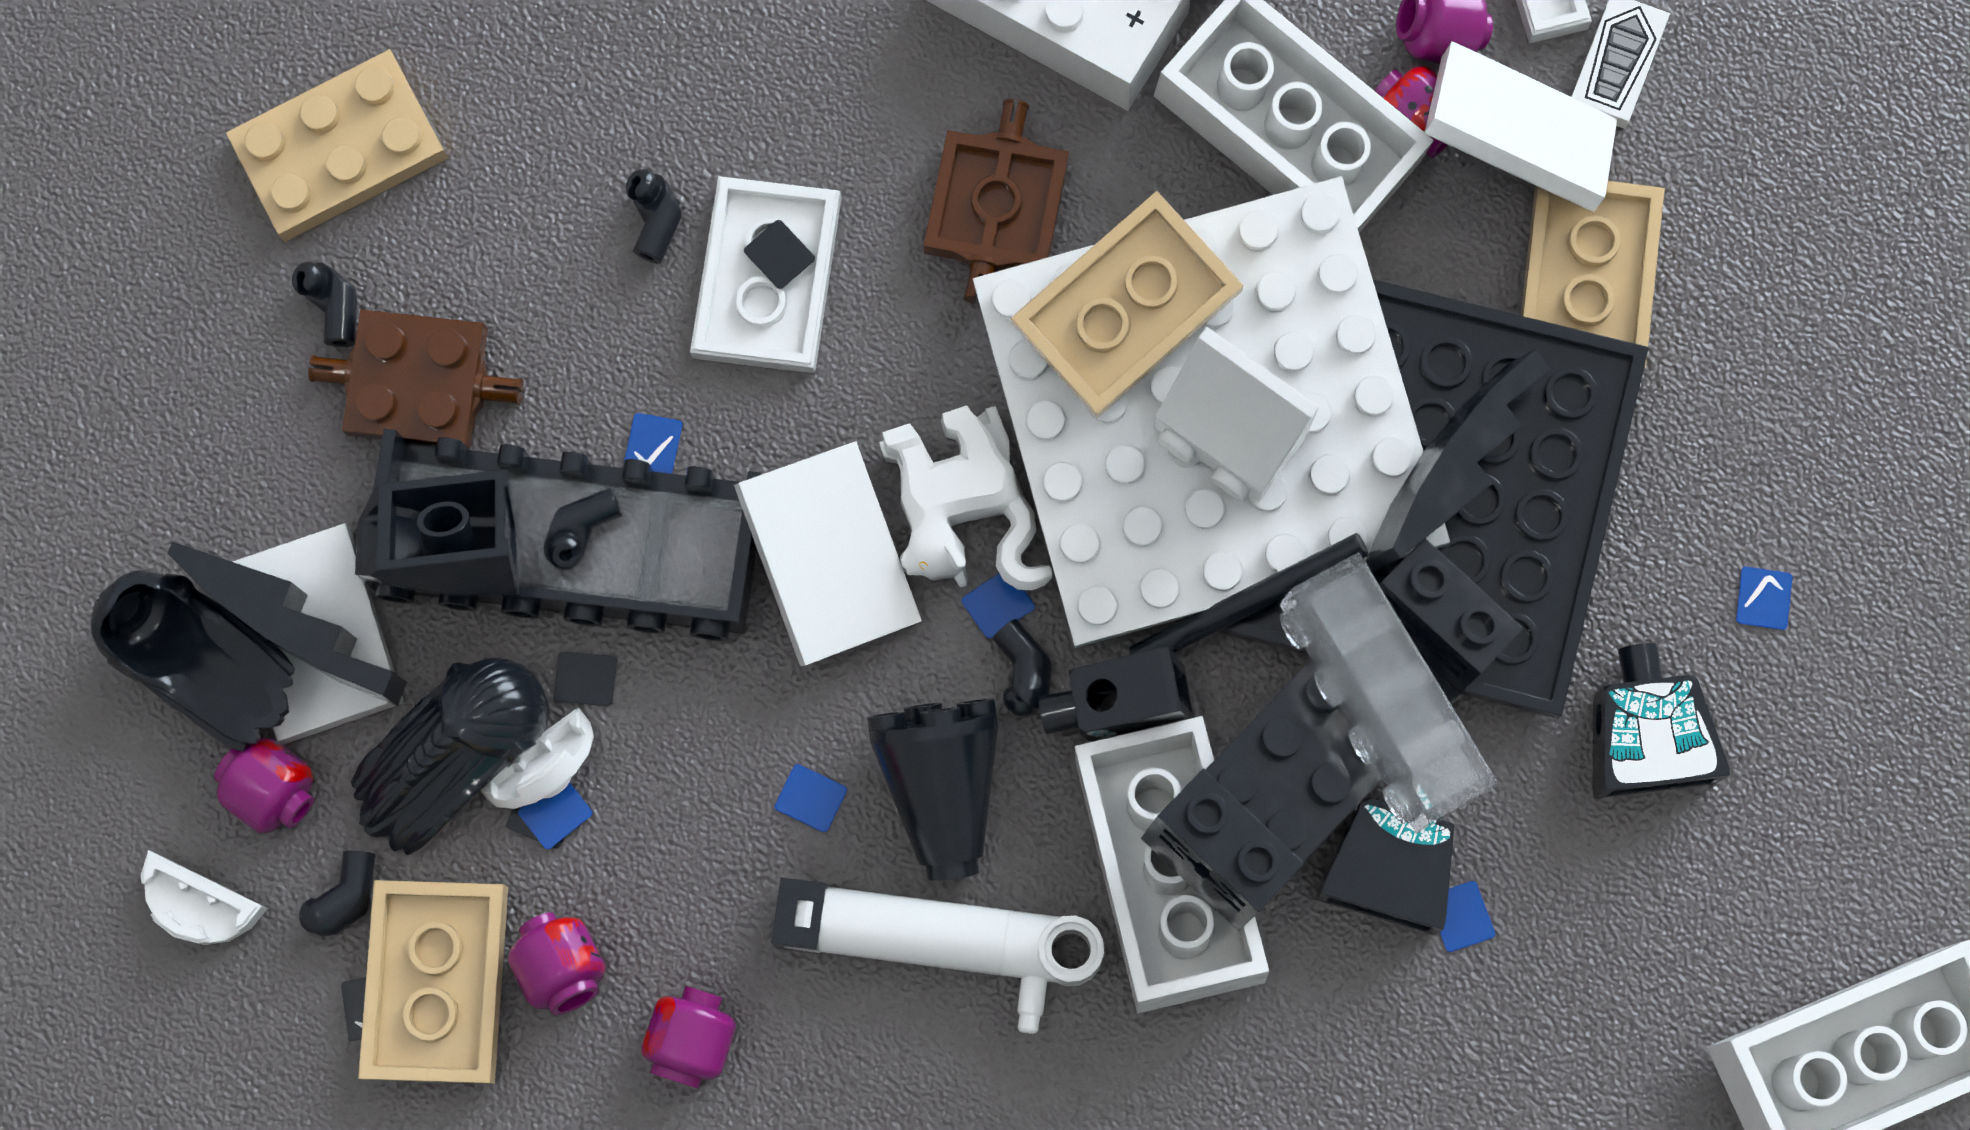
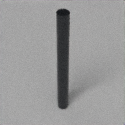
M1354 533L1221 600L1209 609L1193 614L1130 646V654L1168 646L1175 653L1369 556L1367 547L1358 533Z

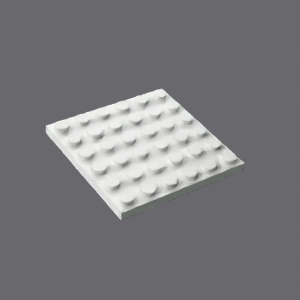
M1342 176L1185 219L1184 221L1244 285L1243 291L1098 418L1094 416L1011 323L1012 316L1094 245L973 278L1075 648L1183 619L1207 610L1221 600L1354 533H1358L1361 536L1369 553L1392 501L1424 451ZM1206 327L1319 406L1304 442L1260 502L1248 494L1243 501L1232 497L1211 480L1215 470L1195 456L1189 463L1181 460L1163 447L1157 440L1162 432L1154 427L1155 415L1198 337ZM1445 523L1426 538L1436 548L1447 546L1450 543ZM1367 557L1321 580L1368 568L1369 566L1365 562Z

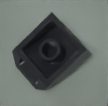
M508 469L378 484L357 522L355 575L381 584L423 593L473 597L520 595V542L516 507Z

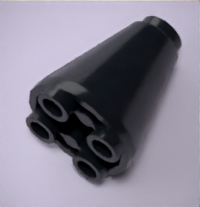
M994 698L957 703V707L942 708V703L920 704L905 707L904 712L868 716L871 746L919 865L926 866L928 880H951L978 874V858L982 857L984 852L998 731Z

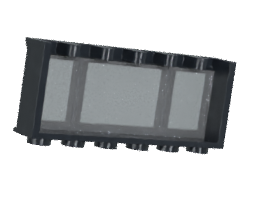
M384 428L373 490L378 484L508 469L516 507L520 542V595L491 597L448 596L416 592L381 584L358 576L371 589L376 590V598L389 602L411 604L414 603L415 595L438 597V605L461 611H475L477 602L502 605L501 612L503 614L529 619L539 618L540 610L564 612L565 621L586 626H601L603 617L627 620L626 627L631 630L654 634L664 633L666 625L689 627L691 636L711 641H727L729 632L746 634V619L757 547L734 487L735 484L740 482L716 479L712 470L697 466L687 467L686 475L654 472L648 462L637 459H626L624 467L619 468L593 465L586 455L576 452H562L561 461L533 458L529 456L524 448L509 444L500 445L499 453L469 450L462 441L449 437L437 438L436 446L407 443L397 430ZM748 471L747 480L760 476L761 472ZM611 487L623 517L593 528L584 556L577 566L568 570L554 567L545 556L544 542L555 512L566 504Z

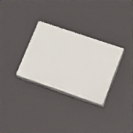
M1451 41L1441 57L1425 133L1594 212L1606 194L1617 119Z
M718 176L690 349L693 359L815 374L842 199L840 191ZM776 220H781L815 256V261L782 289H778L744 253V248Z
M856 441L734 485L800 666H806L922 621Z
M346 523L233 561L234 563L295 584L308 595L301 613L342 626L357 638L350 657L395 673L369 586L355 575L356 544L351 528ZM281 650L295 668L294 674L290 676L293 679V685L283 688L288 699L289 713L284 716L285 721L280 726L273 727L276 739L282 745L396 706L342 684ZM403 696L401 697L399 705L404 703Z

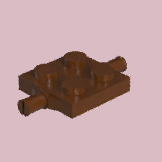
M1009 98L1003 101L998 133L973 135L947 130L923 245L924 254L960 260L966 265L971 266L966 293L963 297L965 301L971 304H975L977 296L973 278L1048 258L1051 253L1069 162V151L1038 146L1022 137L1029 104L1019 99L1013 122L1014 99Z
M360 309L355 346L349 354L348 360L312 355L309 364L314 368H308L310 382L319 381L344 384L347 400L342 431L346 435L382 439L385 428L397 430L408 443L436 446L437 438L449 437L462 441L468 449L471 448L474 421L483 406L484 400L520 405L523 396L519 392H523L524 385L522 378L513 379L487 376L484 354L488 328L484 323Z

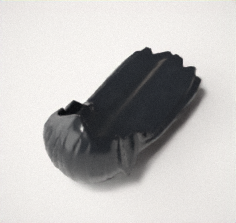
M145 570L132 571L118 578L99 595L91 615V635L96 647L107 659V663L133 681L141 682L220 743L243 752L246 744L256 745L259 742V728L277 727L285 721L284 716L289 713L287 695L283 688L293 685V679L290 676L295 671L288 657L276 645L265 639L226 608L196 590L188 577L167 573L164 575Z
M485 658L472 664L453 663L447 671L445 680L401 718L357 767L351 784L356 789L354 798L363 801L360 807L359 824L364 826V831L369 836L376 838L390 836L389 845L394 852L403 849L407 856L423 848L472 797L503 769L509 768L520 755L537 744L536 740L542 736L549 719V704L538 679L522 664L504 658Z

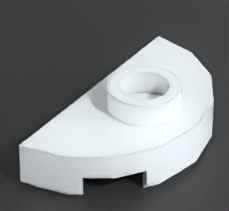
M580 708L573 710L543 732L542 736L536 740L537 744L520 755L509 768L503 769L480 792L496 807L510 809L533 804L543 798H551L559 794L566 788L571 777L577 772L589 754L594 738L591 722Z
M148 850L141 872V883L145 886L146 902L152 912L150 915L154 922L175 938L202 945L229 942L252 929L268 909Z

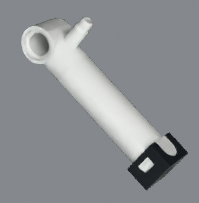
M782 877L780 878L771 944L777 949L815 954L825 952L1021 978L1017 1007L1019 1014L1018 1030L1031 1034H1036L1039 1030L1040 1017L1044 1012L1047 982H1055L1064 986H1079L1095 976L1100 969L1104 956L1103 938L1098 928L1089 920L1075 915L1059 917L829 887L826 883ZM1065 934L1081 936L1090 948L1089 959L1078 968H1064L1055 961L1052 955L1054 943Z

